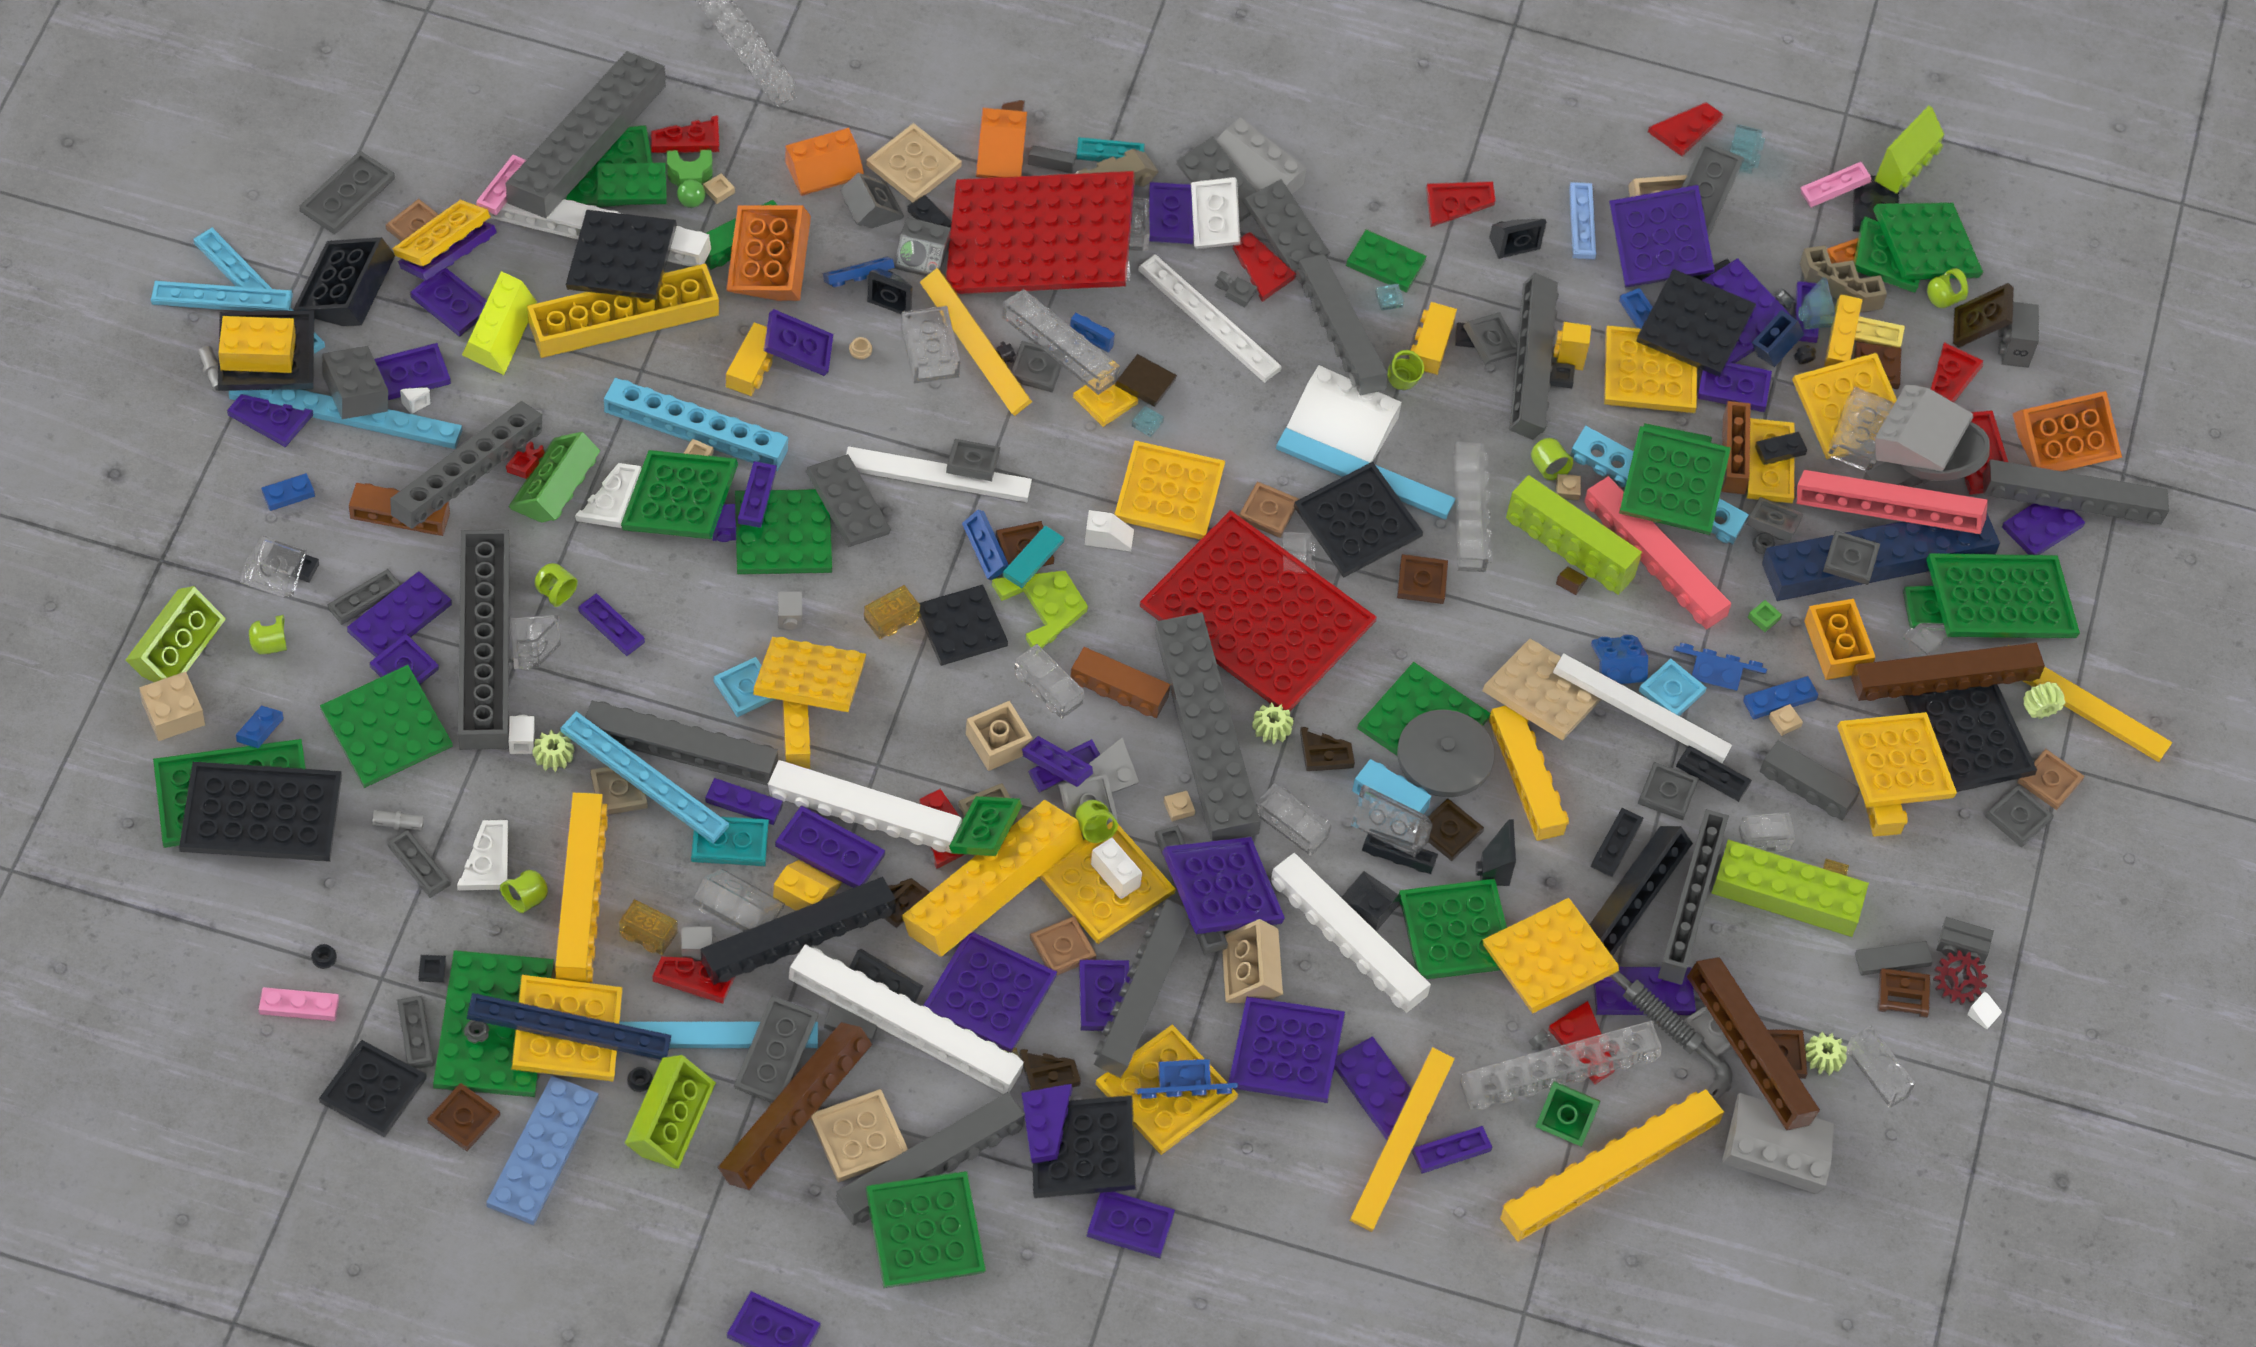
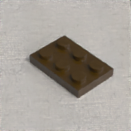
M2006 283L1955 307L1953 344L1960 348L2012 324L2014 287Z

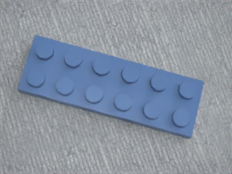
M551 1076L486 1202L488 1208L529 1224H535L599 1098L598 1093Z

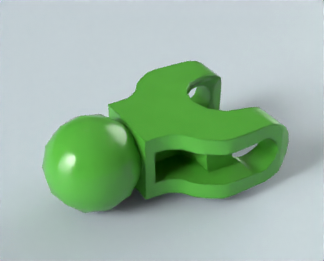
M701 150L700 157L691 162L682 160L678 155V151H667V177L671 183L679 187L677 197L679 202L685 207H698L704 201L706 192L703 184L713 177L711 150Z

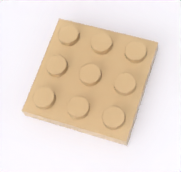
M914 123L866 160V166L912 203L928 194L961 168L962 164L961 160Z
M881 1089L817 1111L810 1118L838 1182L872 1171L908 1150Z

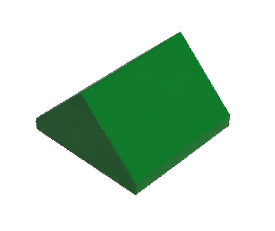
M1554 1081L1535 1127L1582 1147L1596 1117L1600 1100Z

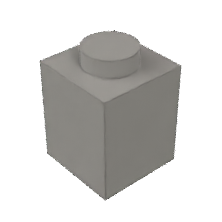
M802 591L778 592V629L794 630L802 628Z
M682 927V957L701 961L700 948L717 942V936H712V927Z

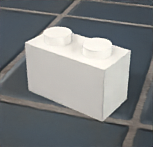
M1113 838L1092 850L1091 865L1120 899L1140 887L1142 871Z

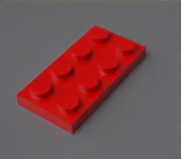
M1993 410L1971 412L1973 413L1971 422L1981 427L1988 435L1990 454L1987 462L1978 471L1964 477L1969 495L1984 493L1983 472L1990 459L2008 462Z

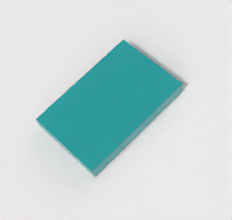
M721 817L729 823V827L714 844L694 830L691 862L752 866L766 865L769 819Z

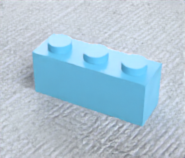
M1371 759L1355 778L1352 792L1412 828L1415 827L1428 810L1431 795L1425 789L1416 787L1403 776L1396 775L1383 764L1376 763Z

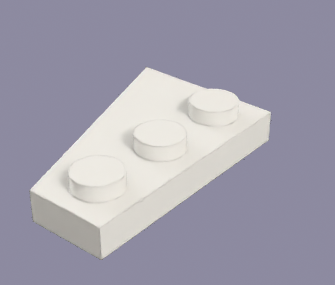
M618 463L602 482L603 486L595 495L592 494L587 500L588 504L586 507L577 512L575 515L576 521L622 528L621 522L641 472V466Z
M508 820L482 821L471 855L467 859L465 870L457 884V890H500V884L508 880Z

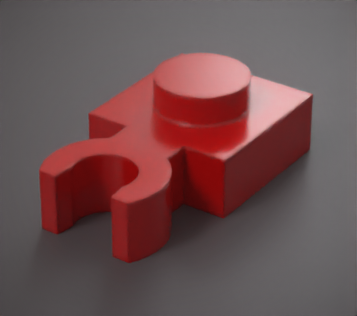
M529 442L525 447V452L518 451L507 463V473L527 479L539 465L538 459L542 458L545 454L543 445L534 450L533 442Z

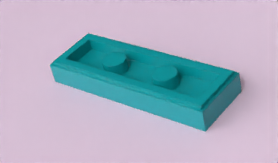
M1078 137L1076 160L1101 162L1113 156L1115 159H1119L1125 156L1124 153L1131 149L1144 152L1145 143Z
M1045 525L1003 571V577L1023 588L1063 544L1064 537Z

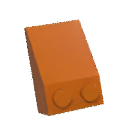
M992 108L982 109L976 177L1021 176L1027 112Z

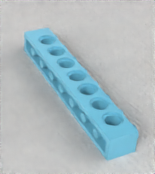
M615 378L604 398L605 413L690 442L692 439L712 446L716 451L751 463L756 461L777 465V472L788 451V437L780 432H773L759 425L743 422L736 417H729L715 410L702 408L692 402L676 399L672 395H664L651 388L635 385L628 380Z
M1585 425L1572 447L1570 456L1581 465L1587 464L1597 474L1601 476L1607 475L1614 479L1617 485L1625 487L1633 451ZM1593 450H1599L1603 453V455L1601 457H1595L1592 455L1591 452ZM1620 461L1623 467L1615 468L1611 463ZM1719 498L1715 517H1722L1725 523L1718 524L1714 521L1711 533L1715 534L1716 538L1721 542L1734 544L1747 522L1749 514Z

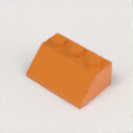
M849 128L785 145V163L801 196L848 183L857 173L864 174L858 147Z

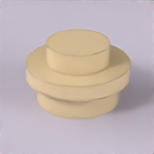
M858 337L851 342L849 352L856 359H866L872 353V345L866 338Z

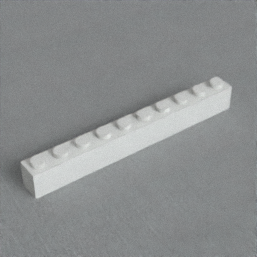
M563 199L547 218L535 215L508 203L504 205L497 216L489 214L492 219L578 239L586 210L619 212ZM676 226L667 261L689 267L704 264L711 250L709 234Z
M804 945L790 966L789 979L868 1020L877 1025V1027L1002 1094L1011 1091L1022 1073L1024 1061L1016 1054L1001 1050L995 1043L977 1037L971 1030L958 1027L950 1019L934 1014L926 1006H919L913 1003L907 996L889 990L883 983H876L870 980L864 973L846 967L840 960L827 957L817 948Z

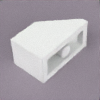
M1089 510L1084 545L1131 551L1134 529L1113 513Z

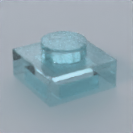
M1398 284L1376 287L1375 293L1381 311L1403 307L1404 300Z
M1144 406L1132 420L1131 426L1151 437L1164 422V417Z

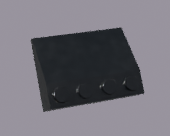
M382 237L327 241L293 311L314 310L315 319L340 326H361L387 275L395 254Z

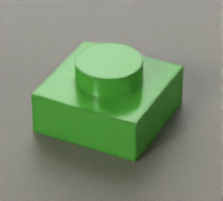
M1766 600L1760 603L1748 615V619L1764 632L1768 631L1782 617V614Z

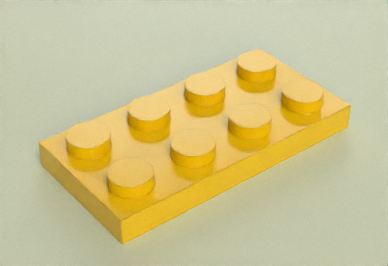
M459 200L393 247L392 250L395 256L420 266L427 265L440 253L447 251L451 245L464 239L473 229L482 226L483 222L490 218L488 209Z
M1750 418V479L1747 485V499L1759 500L1761 497L1774 502L1793 503L1794 458L1763 465L1755 445L1757 441L1795 433V423Z

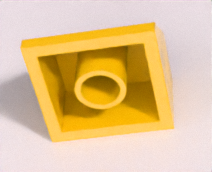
M797 860L787 865L774 882L773 899L797 911L834 896L841 886V882L807 863Z

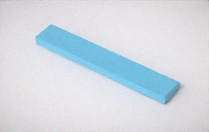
M155 281L151 303L152 305L248 312L290 311L293 293L292 290Z

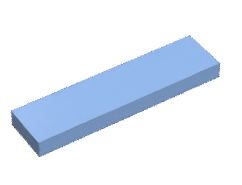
M1570 182L1569 195L1573 258L1595 259L1596 241L1592 183Z

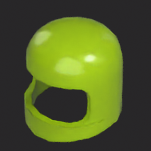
M1951 269L1946 274L1932 279L1927 287V294L1931 303L1938 308H1947L1965 300L1968 295V283L1964 273L1959 269ZM1950 274L1956 276L1961 284V291L1957 294L1954 293L1951 287Z
M1402 350L1398 352L1387 369L1389 383L1398 390L1411 389L1418 383L1424 373L1423 361L1413 351ZM1401 355L1410 356L1409 359H1396Z
M1545 438L1536 443L1532 448L1531 459L1546 480H1556L1557 474L1567 475L1571 471L1573 458L1566 452L1558 440ZM1564 457L1568 458L1567 463L1559 471L1553 474L1545 472L1554 461Z
M555 563L543 566L535 577L536 589L540 594L549 597V602L554 607H559L573 595L578 585V580L572 574Z
M284 615L275 616L276 622L270 626H262L260 620L252 623L248 635L250 645L256 653L265 655L287 650L284 635Z
M1088 800L1082 803L1076 811L1075 819L1078 820L1081 833L1087 841L1101 843L1116 833L1118 828L1117 820L1101 801ZM1109 818L1113 820V825L1111 829L1107 828V821Z
M525 870L520 874V877L513 880L508 879L500 884V892L512 908L523 914L547 897L548 887L543 876L537 871ZM508 884L517 891L521 897L520 900H515L512 897Z

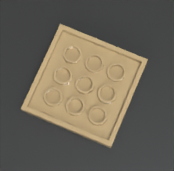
M1529 639L1491 677L1482 690L1562 741L1602 700L1554 674L1553 671L1561 657L1532 639Z

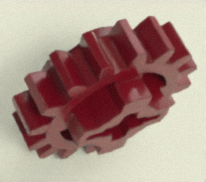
M1959 950L1956 953V957L1950 952L1947 954L1948 961L1942 958L1939 961L1942 967L1936 966L1934 969L1936 973H1939V975L1933 978V981L1939 982L1935 989L1936 991H1944L1941 996L1942 998L1950 996V1003L1952 1004L1956 999H1959L1960 1005L1965 1003V999L1972 1003L1974 1001L1973 995L1977 997L1982 995L1979 988L1985 989L1987 987V984L1982 982V980L1988 978L1987 974H1982V970L1986 966H1979L1977 964L1980 959L1979 957L1972 960L1971 952L1962 956V952ZM1961 962L1957 968H1948L1952 963ZM1970 966H1971L1972 969L1974 970L1976 976H1974V975L1972 974V972H1971V970H1970ZM1963 970L1962 974L1965 980L1958 986L1959 978L1957 975ZM1945 979L1949 981L1951 989L1947 986ZM1965 987L1974 988L1968 993H1961Z

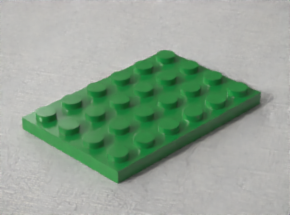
M1929 553L1926 558L1947 637L2077 638L2080 631L2058 555Z
M302 739L262 744L259 748L244 746L154 758L163 848L179 846L193 762L306 769Z
M454 950L433 1089L454 1090L462 1083L471 1091L478 1093L535 1097L539 1073L512 1070L516 1029L486 1023L489 1026L488 1038L483 1042L478 1041L477 1043L467 1040V1036L464 1035V1029L468 1022L471 1021L466 1018L472 993L519 1003L522 975L552 978L554 959Z

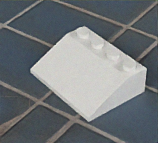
M1318 365L1300 398L1287 428L1367 462H1372L1398 420L1402 402L1380 392L1360 396L1357 388L1352 386L1349 378Z

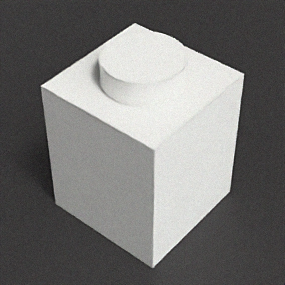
M510 716V754H532L535 741L534 716Z

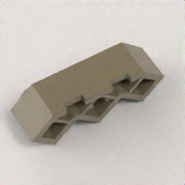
M1131 149L1124 153L1125 156L1119 159H1115L1113 156L1097 163V167L1088 171L1084 168L1075 174L1134 171V184L1145 187L1159 171L1145 152Z
M1826 245L1804 248L1800 266L1805 282L1820 284L1821 291L1837 300L1840 294L1863 299L1860 312L1883 309L1887 293L1881 276L1859 279L1853 261L1831 264Z

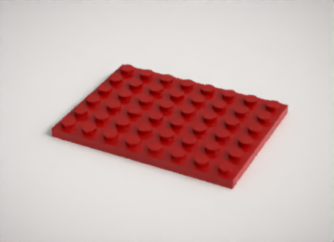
M1134 171L956 179L946 272L947 281L956 294L1126 287L1135 183Z
M1231 510L1140 601L1139 607L1158 621L1203 612L1216 663L1270 704L1272 702L1274 707L1282 704L1283 710H1289V712L1368 631L1377 619L1366 608Z

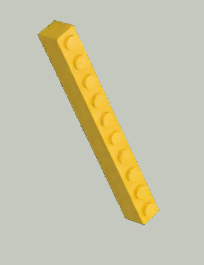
M1707 1089L1700 1093L1693 1092L1683 1103L1679 1105L1675 1103L1668 1107L1665 1113L1659 1117L1654 1115L1649 1118L1642 1127L1630 1129L1625 1134V1137L1619 1140H1611L1599 1152L1596 1150L1592 1151L1585 1157L1584 1161L1578 1164L1576 1162L1570 1164L1558 1176L1556 1174L1551 1175L1544 1181L1543 1185L1537 1188L1536 1186L1529 1188L1517 1200L1515 1198L1510 1199L1503 1205L1500 1219L1516 1241L1519 1242L1718 1125L1724 1111Z

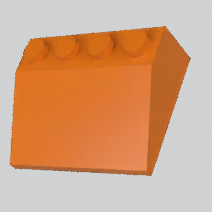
M738 205L726 289L728 292L777 301H800L811 220L810 214L803 205Z
M2106 391L2031 407L2012 413L2017 435L2032 467L2065 471L2122 458Z

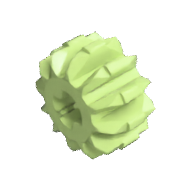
M2050 682L2032 687L2031 690L2025 692L2023 697L2025 709L2032 718L2038 717V719L2056 714L2066 703L2064 694L2057 683Z
M1271 702L1269 708L1262 705L1260 711L1254 713L1252 727L1256 730V737L1263 736L1262 740L1264 743L1269 739L1274 745L1277 739L1283 742L1286 736L1291 734L1293 718L1290 717L1289 710H1283L1282 704L1274 707Z
M551 729L549 735L541 733L540 739H535L532 754L537 766L543 765L545 771L553 767V770L556 772L559 766L565 769L567 762H572L574 745L571 744V739L567 736L564 737L561 731L558 734H554Z
M1822 1032L1818 1037L1813 1036L1809 1043L1806 1044V1062H1811L1809 1065L1810 1069L1817 1068L1819 1075L1823 1071H1826L1829 1076L1833 1071H1840L1842 1065L1847 1060V1055H1845L1847 1046L1841 1045L1842 1038L1833 1039V1033L1826 1037Z

